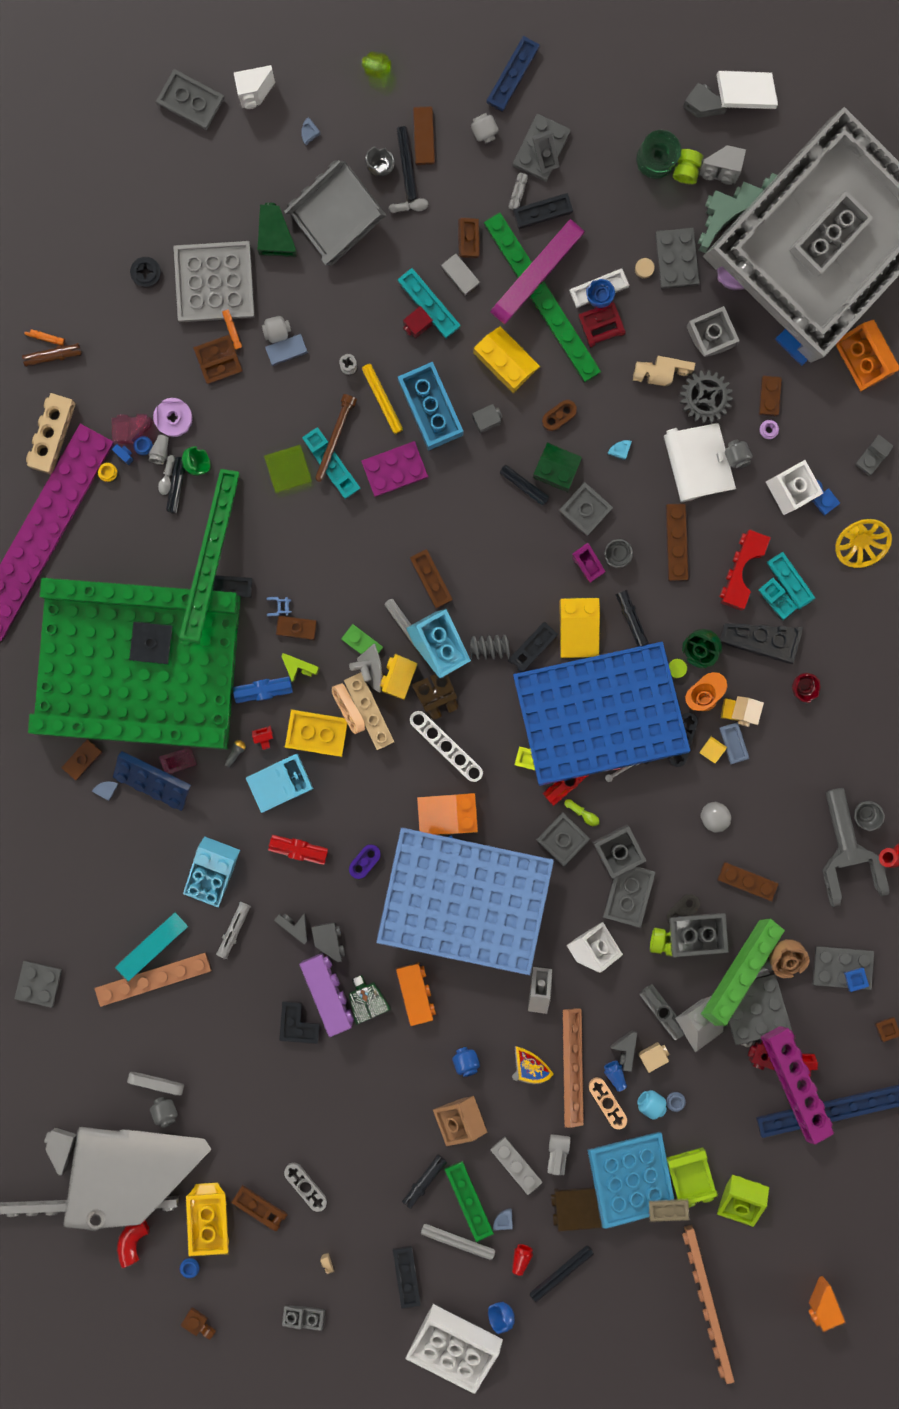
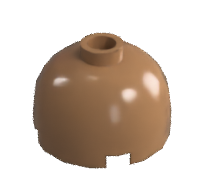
M792 939L778 942L769 955L772 970L781 978L794 977L793 974L798 971L801 974L808 967L810 961L806 949L801 943Z

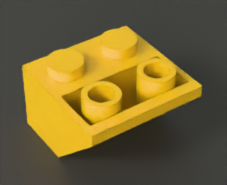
M395 654L394 658L390 657L386 667L389 670L388 675H383L380 683L381 688H383L382 692L405 700L417 663Z

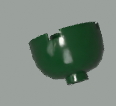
M697 629L686 637L682 645V651L688 657L686 660L695 667L706 668L717 662L722 653V644L720 638L713 631Z

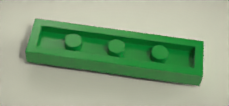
M463 1161L445 1168V1172L475 1241L477 1242L493 1235L494 1232Z

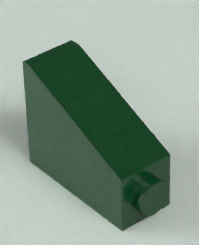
M270 202L260 205L257 247L259 255L297 257L295 245L280 207Z

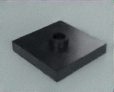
M133 622L129 660L169 665L173 626Z

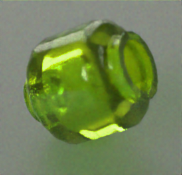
M371 51L363 58L362 68H364L367 76L382 79L391 70V60L385 53Z

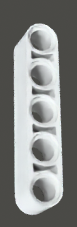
M416 711L410 716L411 725L461 774L471 782L481 779L483 775L481 767L425 713ZM416 715L424 717L422 725L414 724L413 718ZM430 728H435L438 731V736L434 739H430L427 736V731ZM444 741H448L452 745V749L449 752H444L441 749V744ZM459 754L463 755L466 759L465 764L461 766L457 765L454 760ZM471 768L479 770L478 778H470L468 772Z

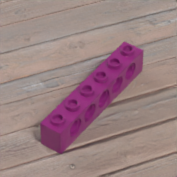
M779 1026L761 1036L805 1140L809 1143L817 1144L833 1135L832 1122L826 1116L824 1103L819 1099L816 1093L817 1087L809 1077L810 1071L803 1063L802 1053L794 1042L793 1032L789 1028ZM785 1045V1051L782 1053V1047ZM793 1063V1068L790 1071V1064ZM799 1080H800V1081H801V1084H800V1087L798 1088V1087H797V1083H798ZM808 1098V1103L805 1106V1100ZM816 1116V1120H815V1122L813 1123V1122H812L813 1117Z

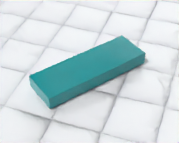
M781 552L767 562V565L799 610L815 600V596L784 552Z

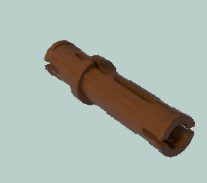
M79 343L64 347L59 345L54 349L23 354L22 359H31L23 361L24 366L27 367L57 359L62 361L67 357L80 356L81 350L73 351L80 348Z

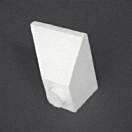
M603 922L567 945L576 962L599 973L623 955Z

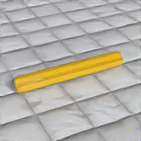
M364 365L362 371L393 433L401 432L403 427L372 365Z

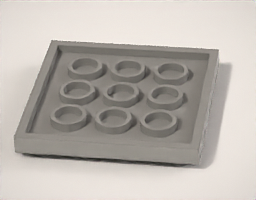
M250 241L174 246L178 322L224 320L222 311L228 309L232 319L255 318Z

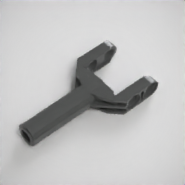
M844 788L828 790L825 793L838 849L833 857L828 860L822 870L831 906H841L842 899L835 868L868 861L875 889L880 896L889 895L885 869L879 861V856L857 844Z

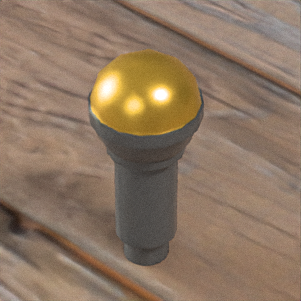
M237 740L233 743L232 752L227 758L225 766L230 767L237 756L245 751L246 745L243 741Z

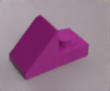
M586 543L572 554V560L580 567L589 582H592L605 572L589 543Z

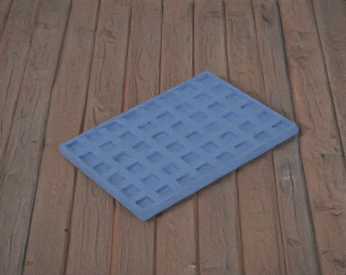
M401 828L377 943L530 975L554 860Z

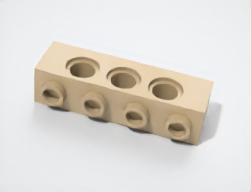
M50 393V396L45 399V411L38 421L39 430L33 436V448L31 452H28L26 458L27 466L31 469L50 475L55 469L76 405L72 399ZM57 411L60 412L59 418L52 420V414ZM51 429L54 430L53 436L46 438V432ZM45 447L48 448V453L45 456H40V450Z
M362 673L344 680L376 750L378 751L395 743L367 683L364 682Z

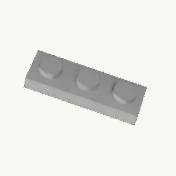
M506 1137L502 1138L490 1149L527 1195L543 1183Z

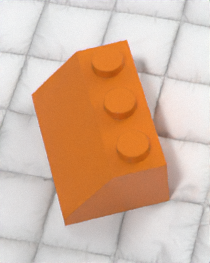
M874 319L857 326L835 344L860 391L875 385L899 371V365Z

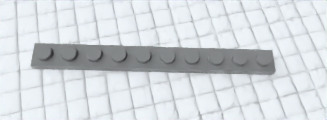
M167 1196L156 1208H162L163 1211L174 1210L179 1205V1196ZM67 1200L0 1202V1214H7V1217H15L19 1213H26V1216H36L38 1213L46 1212V1215H56L58 1212H66Z

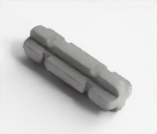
M518 174L509 209L513 210L520 206L519 201L522 200L528 175Z

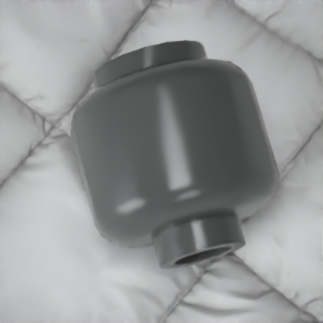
M736 439L728 443L729 447L724 453L731 467L742 469L751 464L750 460L753 458V454L747 442H739Z
M164 1097L153 1101L154 1105L151 1106L150 1113L155 1125L164 1128L174 1124L178 1113L171 1099L165 1100Z

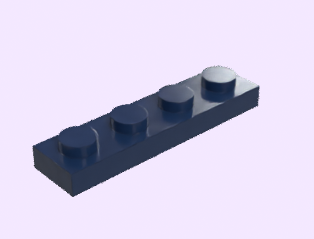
M525 36L522 37L486 101L487 104L502 112L504 111L537 53L540 44Z

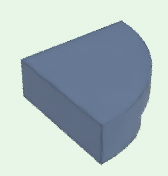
M309 117L304 121L301 131L304 144L307 145L320 135V131Z
M109 781L102 782L92 792L110 801L119 784Z
M511 1208L497 1215L493 1224V1230L513 1229Z

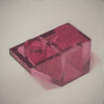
M125 414L117 415V418H112V441L115 444H134V441L153 425V420L146 414H137L136 417H129V415Z

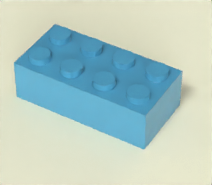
M433 362L398 376V383L428 451L463 436L464 431Z

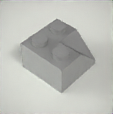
M724 306L690 320L686 326L694 345L704 357L719 354L737 346L739 343V338Z

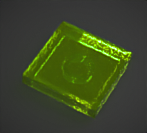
M301 445L264 456L275 493L312 482Z

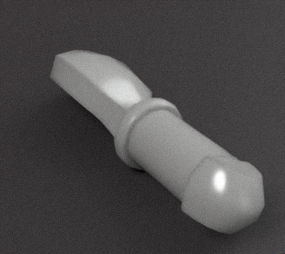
M419 198L411 203L391 204L388 209L391 213L409 211L410 208L415 211H423L428 207L429 203L427 200Z
M173 455L167 457L165 471L163 472L165 477L158 485L159 492L162 495H166L170 491V476L173 475L172 471L175 462Z

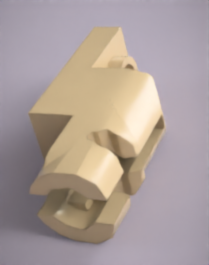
M657 356L655 365H653V362L637 361L633 380L642 382L644 377L647 376L648 384L669 386L672 383L674 371L678 375L688 376V374L693 373L695 363Z

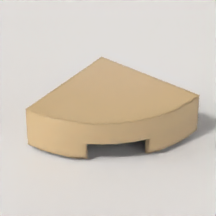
M329 1253L323 1254L321 1256V1263L325 1268V1273H333L334 1268Z

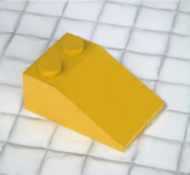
M599 598L560 599V657L589 658L599 656Z

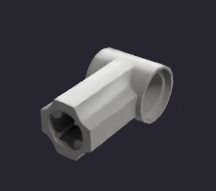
M550 1135L548 1173L564 1175L566 1157L570 1148V1137Z

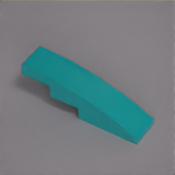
M174 913L123 959L115 969L129 982L188 926Z

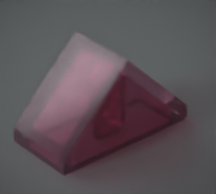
M190 747L159 757L164 772L170 775L197 765Z

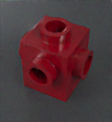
M763 1041L761 1043L755 1042L754 1046L751 1045L748 1056L750 1057L749 1060L754 1063L753 1066L764 1070L765 1067L774 1070Z

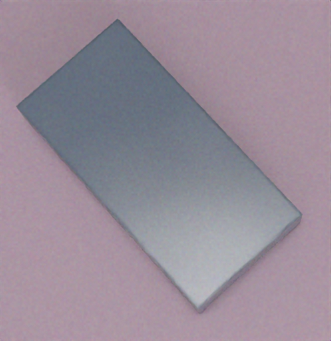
M301 334L265 347L272 366L308 353Z
M738 722L720 727L719 730L723 743L727 747L726 752L730 764L749 759Z

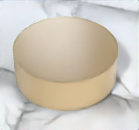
M647 258L640 259L635 266L637 276L643 279L649 278L654 272V263Z

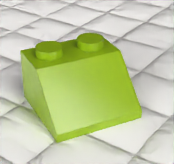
M732 1175L726 1184L717 1215L754 1227L767 1207L769 1187L740 1176Z

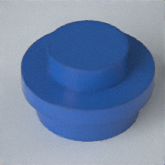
M146 436L138 437L134 441V450L142 456L148 455L153 447L152 441Z
M193 1258L183 1260L180 1265V1272L186 1278L195 1277L200 1269L199 1263Z

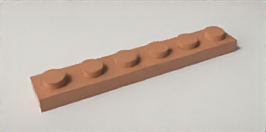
M205 952L136 974L129 982L124 978L94 989L101 1007L212 970Z
M580 1008L563 1010L565 1127L569 1128L583 1125L582 1009Z

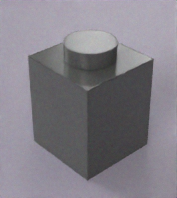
M493 404L472 413V418L480 434L501 425L500 419L503 418L499 408H495Z

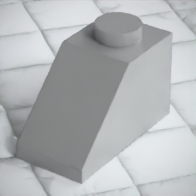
M533 967L528 1011L547 1014L551 994L552 969Z
M54 1128L46 1135L44 1143L47 1146L45 1150L57 1173L62 1175L66 1171L77 1134Z

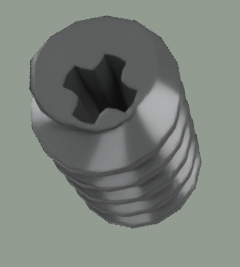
M490 635L487 636L486 641L483 636H480L478 641L475 636H472L470 641L471 660L473 655H476L477 660H480L481 654H483L485 660H487L489 654H491L492 659H495L496 654H499L500 659H502L504 653L510 659L509 640L506 635H503L501 640L498 635H495L493 641Z

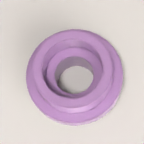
M766 420L760 426V434L765 439H773L779 432L778 424L773 420ZM766 427H770L772 433H767Z

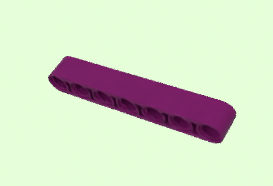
M570 219L496 303L490 313L505 325L577 243L585 231Z

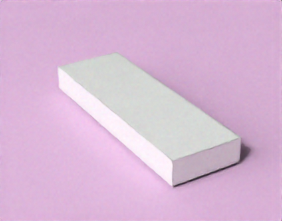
M622 268L594 279L610 281L615 288V293L629 287ZM592 281L569 290L576 308L589 304L586 288H588Z

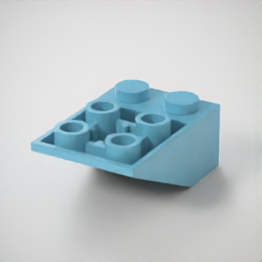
M298 754L246 777L261 813L314 789Z
M204 836L198 846L183 894L219 908L240 850Z

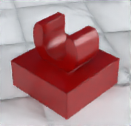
M271 726L252 731L254 744L260 742L263 750L270 748L269 740L273 739Z
M802 1054L801 1058L810 1071V1077L811 1070L818 1069L815 1054Z

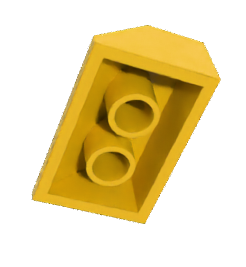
M501 326L486 335L473 349V353L512 393L540 368L539 364Z

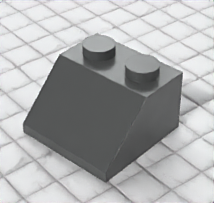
M628 825L593 841L611 878L646 861Z

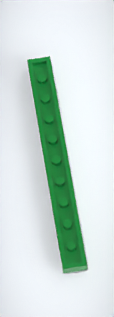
M498 213L485 221L484 225L519 278L532 262L501 213ZM543 281L531 294L530 298L585 383L600 374L601 371Z
M220 469L179 637L182 642L200 644L240 474L238 471Z

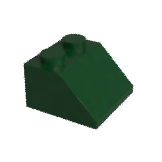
M547 443L533 478L568 492L582 457Z

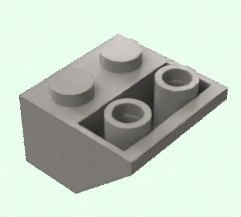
M728 145L704 159L699 176H703L706 180L717 179L721 180L724 184H735L742 170L746 150Z

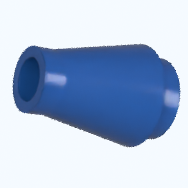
M618 1061L606 1064L604 1066V1073L614 1085L616 1091H622L627 1088L622 1065H619Z

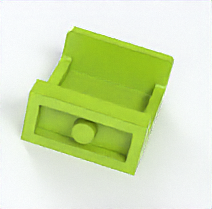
M703 1147L666 1158L677 1199H688V1207L695 1206V1203L699 1201L704 1203L713 1201L714 1197L718 1196Z

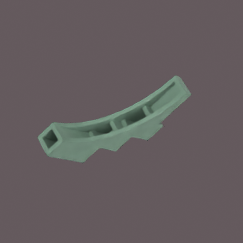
M772 173L769 179L765 178L761 188L743 182L741 187L737 186L733 197L716 190L713 196L709 195L705 204L708 207L706 214H709L705 224L708 229L706 234L702 232L698 241V244H701L699 251L706 253L712 240L721 229L732 220L738 218L777 175Z

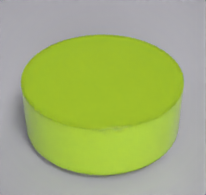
M674 659L669 663L673 678H681L686 674L687 665L683 660Z

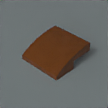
M229 334L193 347L207 384L242 372Z

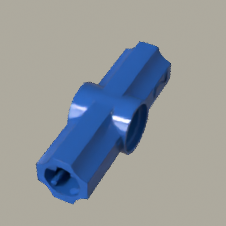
M289 676L273 680L264 679L254 681L253 684L233 687V693L237 704L253 700L262 701L272 699L274 696L293 693V688Z

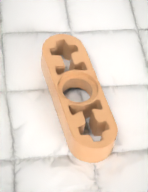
M341 683L333 686V697L351 731L354 734L364 731L365 724L345 685Z
M599 1077L591 1079L589 1090L611 1126L615 1129L624 1128L627 1124V1117L605 1081ZM594 1083H602L601 1090L603 1093L608 1091V1094L601 1096L597 1089L593 1090L595 1087ZM606 1098L613 1100V1106L609 1109L604 1108L602 1105L603 1100ZM617 1107L619 1110L615 1111L616 1114L618 1115V1117H623L621 1119V1124H618L617 1122L613 1123V1121H615V1118L611 1112H613Z

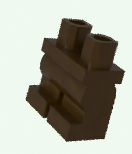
M436 674L430 676L434 687L431 686L428 678L412 684L425 712H428L432 720L442 717L438 706L445 704L449 713L458 709L457 696L448 674L441 678Z

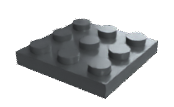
M776 974L755 979L728 1021L735 1046L760 1040L761 1036L779 1026L789 1028L792 1031Z

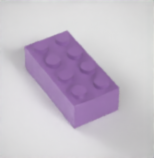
M320 953L303 960L300 963V967L327 1033L331 1037L350 1029L355 1019L351 1009L347 1010L345 1006L347 999L344 992L339 991L338 986L340 982L336 973L332 974L330 957Z

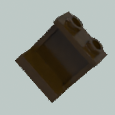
M592 1185L593 1187L554 1189V1194H551L552 1206H556V1214H553V1225L557 1226L558 1231L603 1228L595 1185Z

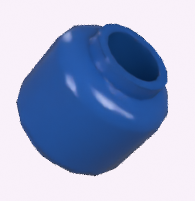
M467 1047L456 1050L457 1054L453 1056L452 1061L457 1074L468 1077L478 1073L477 1069L480 1067V1062L476 1051L468 1050Z

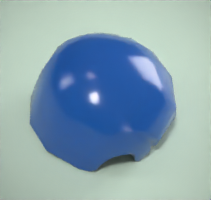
M605 279L594 280L586 288L587 300L592 306L597 308L609 306L616 295L614 286Z
M497 1302L489 1306V1322L497 1334L507 1332L513 1328L515 1316L510 1305L505 1302Z

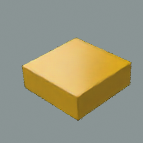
M710 737L699 753L713 763H716L727 747L713 737Z

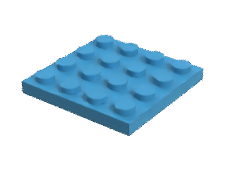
M661 1132L588 1150L603 1228L606 1229L649 1217V1201L674 1200Z

